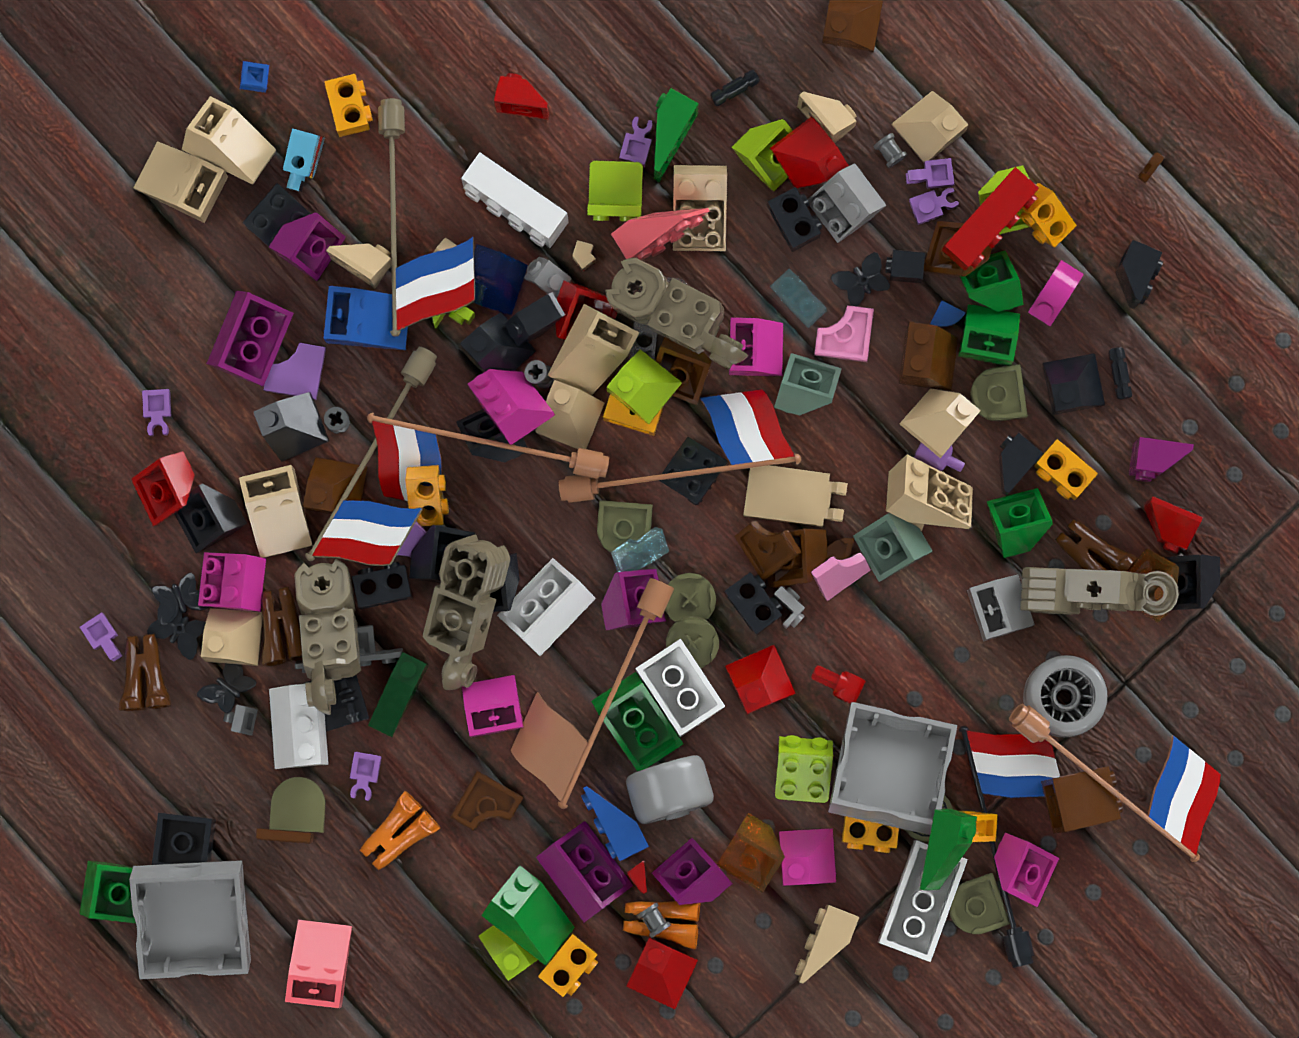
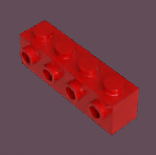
M1015 167L945 244L942 251L964 271L970 265L975 269L985 258L981 253L988 246L993 249L1003 238L999 233L1005 226L1011 229L1020 219L1017 213L1022 207L1028 210L1038 199L1034 194L1039 187Z

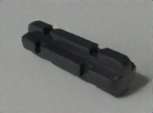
M750 70L744 74L743 78L740 76L722 86L723 89L713 91L710 97L713 103L719 106L725 103L727 98L730 100L748 90L747 87L757 85L760 79L754 70Z
M1122 347L1112 348L1108 353L1110 361H1113L1111 370L1114 385H1117L1115 389L1116 397L1120 400L1132 397L1131 386L1128 387L1130 379L1127 363L1123 360L1126 358L1125 352Z

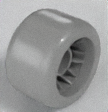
M1062 655L1046 660L1032 671L1024 687L1023 702L1025 706H1031L1050 722L1049 735L1061 738L1074 737L1093 728L1102 718L1107 705V687L1102 675L1091 663L1076 656ZM1060 690H1065L1070 695V701L1067 705H1062L1057 700V693Z
M697 755L683 757L646 768L629 775L626 779V787L634 814L641 824H649L664 819L668 821L688 815L691 811L711 804L714 797L705 764L701 757Z

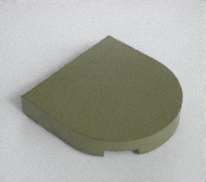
M1020 364L990 368L982 372L975 379L971 387L970 399L971 403L981 410L978 413L980 416L990 421H1006L1028 417Z
M599 500L597 534L602 546L617 556H630L641 551L650 537L653 505Z
M294 777L283 781L276 788L272 796L269 829L324 833L326 800L321 788L312 780L303 777Z
M993 873L966 881L958 886L949 914L953 923L960 930L962 929L966 933L983 934L1010 924Z

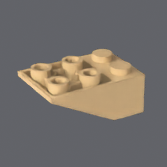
M211 96L187 127L182 146L183 151L203 159L252 185L276 152V149L235 108Z
M157 141L134 189L205 223L228 175L225 170L203 159Z
M674 165L673 211L708 208L710 212L702 217L704 221L692 229L688 227L683 231L685 235L673 242V251H726L727 166Z
M584 304L548 376L592 396L628 356L640 332Z
M907 454L889 471L886 511L907 522L969 529L972 517L973 487Z
M292 465L239 477L245 506L261 558L313 546L295 469Z
M826 905L825 909L819 908L814 921L815 924H818L815 935L809 934L805 949L809 950L805 960L800 959L795 974L799 976L797 981L800 983L806 982L850 943L859 919L858 916L830 905Z

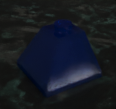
M477 244L474 251L475 301L472 303L512 316L528 265L502 252Z

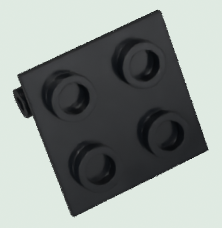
M276 183L242 223L269 247L284 224L308 216L311 213Z
M687 437L662 474L726 466L728 461L690 437ZM721 472L658 481L681 494L696 506L702 503L703 497L708 490H711L712 484L716 483V478Z
M357 675L342 678V680H334L336 704L331 705V715L325 714L326 732L369 719Z

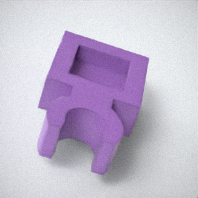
M635 116L632 121L634 135L626 133L619 160L640 162L645 167L652 139L645 138V135L651 132L652 121L648 120L647 127L641 129L637 126L639 117Z
M947 188L938 197L935 191L932 190L910 198L909 203L917 224L920 225L942 217V208L948 210L955 209L959 202L949 203L946 200V196L953 194L954 189Z
M170 390L142 391L143 417L151 418V422L147 426L149 436H154L153 430L158 425L162 426L163 435L167 436L169 428L164 422V417H171Z
M354 752L350 778L356 779L357 784L351 789V798H356V792L359 789H364L366 792L365 800L369 801L371 799L372 791L369 787V782L377 783L382 756Z

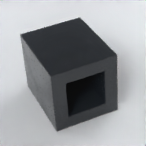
M893 250L891 257H886L885 273H890L889 281L921 283L924 273L925 253Z

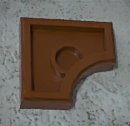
M757 521L750 523L734 536L762 580L771 577L802 553L788 530L781 533H771L762 528Z
M476 771L450 818L473 831L480 823L490 818H503L511 821L524 797Z
M258 828L256 830V838L258 840L313 843L314 833Z

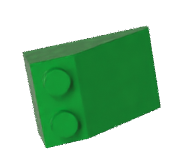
M670 88L667 94L662 93L656 104L657 130L654 180L660 182L698 116L699 103Z
M637 672L622 680L603 722L635 769L641 771L683 745V742ZM612 688L591 701L599 716Z
M88 861L79 914L92 919L136 923L132 910L129 880L133 866Z
M520 865L481 915L544 965L549 962L575 928L542 882Z

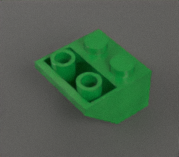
M968 304L958 356L1011 366L1014 361L1018 340L1020 314L1008 311L997 312L991 308Z

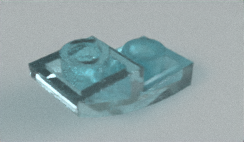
M790 269L770 286L780 300L807 328L827 312V308Z
M654 527L637 541L628 539L611 554L617 572L639 570L668 553L669 549L663 530Z

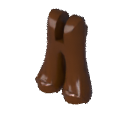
M1074 519L1067 527L1081 541L1076 544L1073 542V539L1062 532L1055 539L1059 546L1085 570H1107L1091 556L1089 550L1100 557L1114 571H1127L1137 559L1131 553L1116 548L1104 541L1084 524Z
M289 587L279 588V601L282 609L276 611L272 591L262 592L261 607L264 624L263 667L286 663L280 634L281 621L284 626L289 661L303 660L300 623Z
M155 634L144 635V654H140L138 636H129L126 639V676L123 694L119 702L120 711L146 710V707L149 709H161L171 706L170 697L161 673L159 650ZM143 668H144L145 675H146V685H147L146 704H145V697H144L143 671H142Z

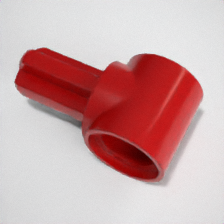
M820 665L815 667L811 676L812 680L833 689L832 694L834 697L849 704L857 702L866 682L864 679L847 671L839 675Z

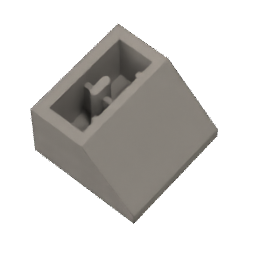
M855 163L837 172L808 199L810 207L837 243L871 220L886 206Z
M1019 575L997 579L967 590L983 642L1035 625L1031 612L1021 611L1020 609L1022 584Z

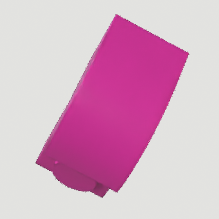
M1061 260L1028 313L1051 326L1084 274Z

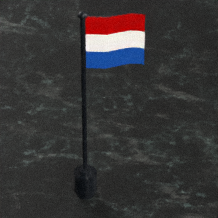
M967 726L959 728V732H962L983 813H987L983 794L1008 798L1045 797L1041 781L1060 777L1052 744L1046 739L1042 742L1032 743L1022 734L993 735L967 731L969 730ZM990 841L989 843L994 858L997 852V848L995 841ZM1002 890L1011 929L1006 930L1007 936L1002 937L1008 962L1012 963L1013 968L1034 963L1032 956H1035L1029 931H1023L1022 926L1016 927L1008 892Z

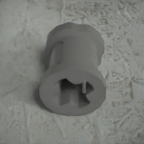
M893 133L888 134L873 146L886 159V166L888 168L895 166L908 155L906 151L902 152L896 144Z
M539 360L531 361L525 368L524 373L527 381L537 384L542 389L550 388L554 380H556L548 376L551 367Z
M332 407L325 413L324 422L331 432L339 434L349 428V416L342 408ZM341 415L343 423L341 425L337 423L333 426L334 423L331 418Z
M657 902L636 915L638 919L643 920L649 929L651 938L671 926L670 922H666L658 910L659 905Z

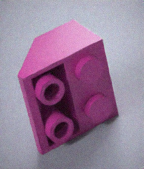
M730 318V337L743 345L741 350L748 357L738 364H733L729 369V375L782 376L783 323L759 318Z
M204 552L198 606L260 612L266 559L247 554Z
M515 675L473 682L468 688L462 686L465 714L471 738L524 728Z

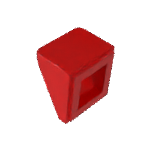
M643 860L628 871V876L641 894L647 892Z

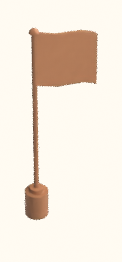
M649 578L637 605V608L641 610L639 615L644 618L589 741L582 736L573 724L551 709L537 692L523 722L524 728L520 729L511 748V752L516 760L525 769L544 782L558 798V806L561 809L568 807L566 803L648 620L654 621L656 617L662 618L674 588L661 581Z

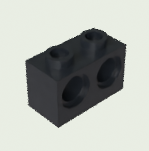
M796 187L767 202V208L791 252L819 239L821 235L820 230L822 229L816 215L811 216L807 208L810 206L806 195L803 191L799 193ZM791 201L796 204L797 210L793 213H788L784 211L782 205L785 202ZM800 224L808 226L809 234L806 236L798 235L795 231L796 226Z
M393 562L391 565L384 566V569L374 571L373 568L361 569L357 571L358 575L352 576L358 607L361 610L413 599L407 567L405 565L400 566L399 562ZM393 575L402 577V585L397 589H391L388 586V580ZM366 581H374L376 583V590L370 595L362 592V586Z
M750 572L726 589L724 594L756 636L782 617L779 611L783 608L774 596L769 598L765 593L764 589L767 586L758 574L753 576ZM743 585H750L754 588L755 595L750 599H745L740 595L739 589ZM760 606L767 607L771 613L770 618L764 621L759 620L755 615L756 609Z

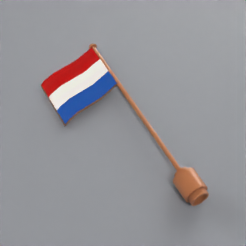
M763 390L703 397L700 400L711 416L719 444L731 465L598 483L596 478L581 475L566 476L565 479L559 480V492L561 500H568L569 503L594 500L595 494H599V488L791 462L799 464L801 456L799 454L794 455L784 438L774 406Z
M370 413L367 417L368 422L373 423L378 445V477L384 496L408 501L405 482L407 467L439 465L440 475H442L441 453L436 434L569 462V468H573V474L596 479L599 477L605 478L608 469L609 457L603 456L602 452L578 448L577 453L572 452L571 457L373 416L374 413ZM422 482V483H421L423 486H430V485H432V484L429 483V482Z
M1020 704L1013 710L1009 717L1012 727L1029 741L1035 743L1046 739L1190 856V861L1197 862L1200 856L1197 850L1203 826L1216 799L1221 774L1174 735H1172L1169 754L1154 787L1148 815H1146L1050 737V722L1031 706Z

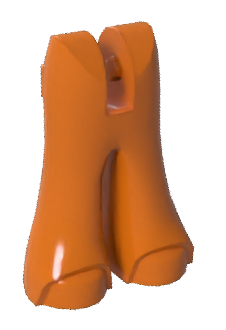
M407 791L401 794L391 813L360 849L365 857L371 852L376 851L379 845L385 849L372 862L378 870L390 864L414 843L434 834L440 829L438 823L424 810L403 832L393 838L394 833L422 808Z
M636 901L625 903L624 913L638 915L656 902ZM676 901L657 902L659 905L658 910L664 918L699 921L700 903L679 905ZM639 920L624 921L623 931L636 935L650 936V931L644 922H639ZM670 923L671 926L654 936L673 941L687 948L696 949L698 925Z

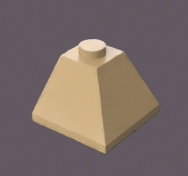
M931 91L893 122L892 126L924 163L925 161L932 160L965 133L968 124L950 103Z
M802 92L799 95L797 107L807 119L811 116L814 117L834 143L855 127L856 120L854 118L857 116L849 105L843 106L838 100L807 92Z
M370 244L329 246L326 250L332 261L373 288L378 286L391 266L390 252L378 244L376 247Z
M554 380L546 403L552 409L555 416L537 427L536 433L575 449H587L605 403L580 389Z
M930 388L901 421L900 425L941 458L981 410L960 393Z
M210 608L203 633L202 659L205 662L258 666L263 624L262 612Z

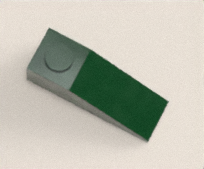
M402 652L368 726L393 737L429 667L426 663Z

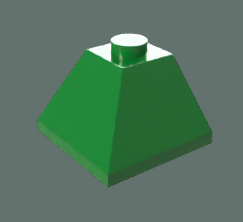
M1006 251L990 254L987 262L967 276H959L970 299L997 312L1024 305L1020 279Z
M1038 488L987 501L995 536L1004 558L1029 552L1053 525L1051 516Z

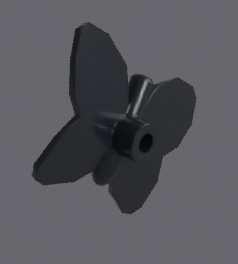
M876 252L871 253L865 258L862 263V272L859 267H855L853 269L855 274L850 271H838L831 276L834 285L841 290L847 291L848 300L851 306L855 307L864 299L865 292L870 294L871 289L885 291L890 288L888 280L880 273L882 268L881 258Z
M192 572L187 573L180 580L178 586L172 584V589L164 585L152 587L155 598L161 603L158 608L157 617L162 626L170 624L177 617L178 608H180L182 613H185L187 611L185 605L192 610L199 611L210 608L198 606L200 591L196 590V579Z
M178 608V615L170 624L162 626L159 620H156L149 626L147 633L155 634V637L159 639H165L172 635L169 641L173 644L178 638V649L184 657L191 660L197 653L198 643L196 638L204 633L206 622L199 620L188 622V616L182 618V612Z
M225 663L223 670L225 681L221 677L217 678L216 682L219 685L210 684L203 686L197 692V697L203 702L210 704L218 703L219 708L224 713L231 712L235 704V697L239 698L240 692H246L257 684L256 680L243 676L241 664Z

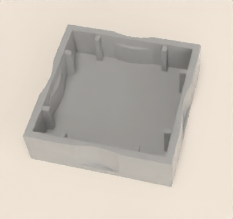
M851 702L828 812L930 835L935 809H942L945 777L951 761L957 725L923 717L902 716L890 710Z
M242 861L133 866L129 880L133 916L137 925L136 950L139 979L175 978L190 974L208 976L248 974L251 954Z

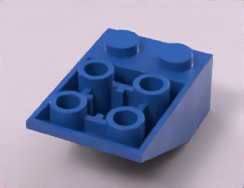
M329 286L324 340L326 343L406 350L408 327L400 330L401 333L397 337L392 336L390 333L393 330L392 294L357 288Z
M589 787L583 788L585 794L581 795L588 810L594 809L598 818L593 821L601 835L606 833L610 842L605 845L612 859L618 857L619 861H622L649 847L635 820Z

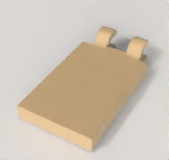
M770 465L750 468L743 516L823 527L824 520L842 522L844 510L830 508L831 494L846 496L848 483L829 482V473Z

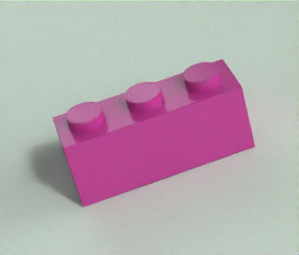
M489 369L468 383L483 409L510 445L555 416L552 409L532 383L527 381L523 372Z

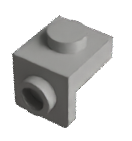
M538 257L529 264L527 273L524 276L527 281L534 283L546 294L553 292L556 299L563 280L569 282L572 279L550 260Z
M781 586L773 596L792 613L782 626L785 629L790 625L795 628L805 617L802 614L805 607L798 602L800 596L790 587L785 590Z

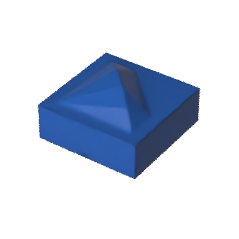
M243 61L240 89L266 93L269 65Z

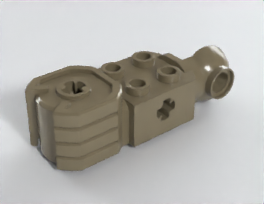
M629 258L621 261L624 268L614 277L612 289L605 290L609 304L617 313L639 324H647L652 331L697 354L705 350L710 352L709 358L725 368L730 369L733 364H738L748 357L741 350L743 345L724 334H720L719 338L716 337L720 329L719 326L724 319V307L720 301L675 278H672L669 283L659 269L638 258ZM639 287L642 288L641 293L635 292V294H634V291H635L637 288H639Z
M476 534L454 541L445 548L439 571L441 584L434 588L423 632V638L429 645L450 654L443 665L441 673L443 678L442 684L445 690H457L462 686L468 688L474 682L477 666L472 664L473 653L484 649L496 599L490 597V593L504 586L510 563V556L504 545L496 547L489 541L478 540Z
M335 559L333 564L319 563L309 568L304 563L294 575L296 600L301 612L299 623L303 666L307 677L312 681L305 683L308 707H315L318 711L331 715V705L336 704L334 680L353 677L361 671L357 622L354 615L353 583L348 567L338 559Z
M1024 567L1022 572V600L1020 609L1021 611H1032L1034 613L1080 614V608L1101 610L1102 605V609L1111 611H1144L1147 614L1158 616L1164 615L1173 609L1177 603L1179 592L1175 580L1169 574L1161 571L1138 574L1126 571ZM1161 587L1163 589V597L1157 601L1154 596L1155 590Z

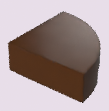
M1158 152L1154 153L1138 175V179L1146 184L1165 157Z
M843 538L831 543L827 547L828 557L826 560L831 557L837 560L849 558L854 538Z

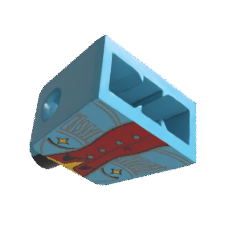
M292 129L283 166L284 171L290 172L286 188L302 192L305 177H314L324 144V137ZM300 158L304 159V166L302 168L298 167Z

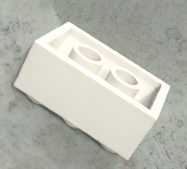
M552 558L514 597L511 610L501 611L497 616L531 649L541 656L596 598L578 579Z
M681 639L635 668L679 737H682L725 707Z
M305 684L269 689L275 769L328 765L325 714L318 711L315 707H308Z

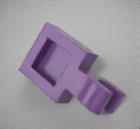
M951 158L925 161L924 169L908 170L906 173L907 184L926 181L927 189L953 186L954 177Z
M101 612L80 626V629L94 650L102 647L113 662L122 657L121 652L112 641L118 634L104 613Z

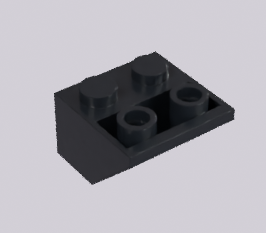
M1132 240L1126 248L1115 272L1128 306L1132 309H1135L1139 303L1143 305L1145 300L1148 299L1153 287L1149 282L1154 280L1159 274L1164 262L1159 260L1162 254L1161 251L1136 240Z

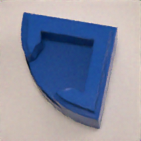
M941 301L930 325H936L940 328L952 326L959 322L966 312Z

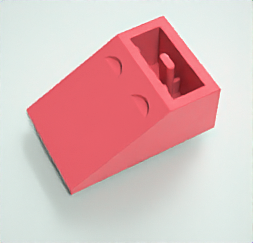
M708 208L656 212L628 220L612 232L611 235L626 259L638 258L643 260L650 255L654 257L662 253L666 249L665 244L669 241L673 243L685 235L683 233L688 227L692 229L704 221L702 217L710 211Z
M298 920L285 1002L332 1008L342 1007L352 926Z

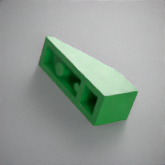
M935 809L920 884L921 890H939L972 844L976 833V816L953 809Z

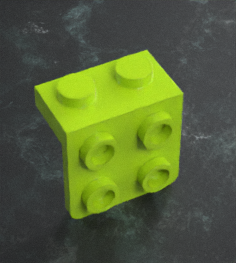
M592 161L590 163L587 215H593V220L609 221V216H620V221L626 222L630 219L641 217L643 165L640 162Z
M794 735L787 737L779 736L775 797L781 800L827 802L829 799L833 761V741L819 737L806 739Z

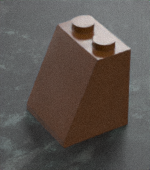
M909 322L905 331L898 384L951 391L958 338L936 325Z
M1109 766L1092 770L1113 788L1116 787V777L1114 772L1110 771ZM1085 771L1041 781L1053 834L1121 819L1120 813L1123 812L1121 800L1116 798V796Z

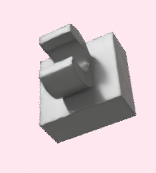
M236 705L235 713H225L223 721L232 723L231 731L252 736L258 709Z

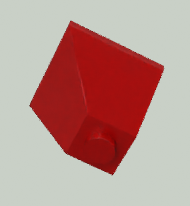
M513 73L500 76L494 98L497 113L549 120L548 103L526 79H522L521 75Z
M812 116L770 147L793 187L796 188L827 182L837 172L849 166L836 144Z
M563 280L557 301L565 316L556 323V336L558 338L566 340L584 304L613 319L616 318L617 312L609 304L606 295Z
M184 451L159 458L131 478L153 527L187 504L195 475Z
M1151 497L1144 504V510L1157 541L1164 544L1163 548L1175 554H1178L1179 551L1184 552L1187 550L1203 517L1156 497Z
M775 645L725 666L746 715L796 694Z
M649 937L626 987L670 1008L676 1009L698 960Z

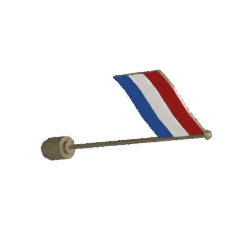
M389 98L381 100V106L378 107V133L384 135L385 139H389L393 330L390 333L392 336L397 337L401 333L400 330L423 319L456 311L475 301L474 237L453 248L420 256L397 267L394 139L400 138V135L405 133V111L401 100Z
M420 346L417 351L412 352L401 371L406 386L387 419H393L411 386L417 388L418 385H425L436 366L435 360L437 356L434 353ZM376 438L310 553L305 554L308 561L315 560V557L341 558L372 566L391 565L421 514L422 508H397L371 501H346L377 447Z

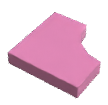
M847 305L845 314L838 323L827 328L817 329L814 356L867 362L874 309Z
M857 553L844 560H837L831 557L811 573L822 595L828 601L868 573L870 568L861 553Z

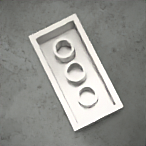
M480 152L461 178L464 186L463 189L466 191L465 194L475 202L483 201L487 205L486 209L497 217H500L502 214L509 220L508 224L518 232L522 230L528 232L531 236L530 239L540 247H543L545 244L551 248L569 223L566 211Z
M916 840L911 848L878 943L931 962L968 859L961 858L939 890H921L920 884L928 844Z

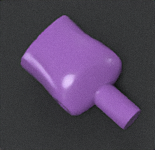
M920 443L913 457L939 471H943L946 466H949L961 472L965 465L964 462L952 457V446L939 458L923 443Z

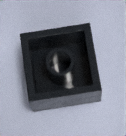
M158 813L152 865L211 862L216 819Z

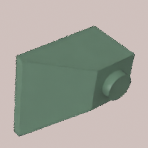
M791 353L774 408L800 416L832 403L842 368Z
M891 513L886 514L853 535L879 582L932 552L920 528Z

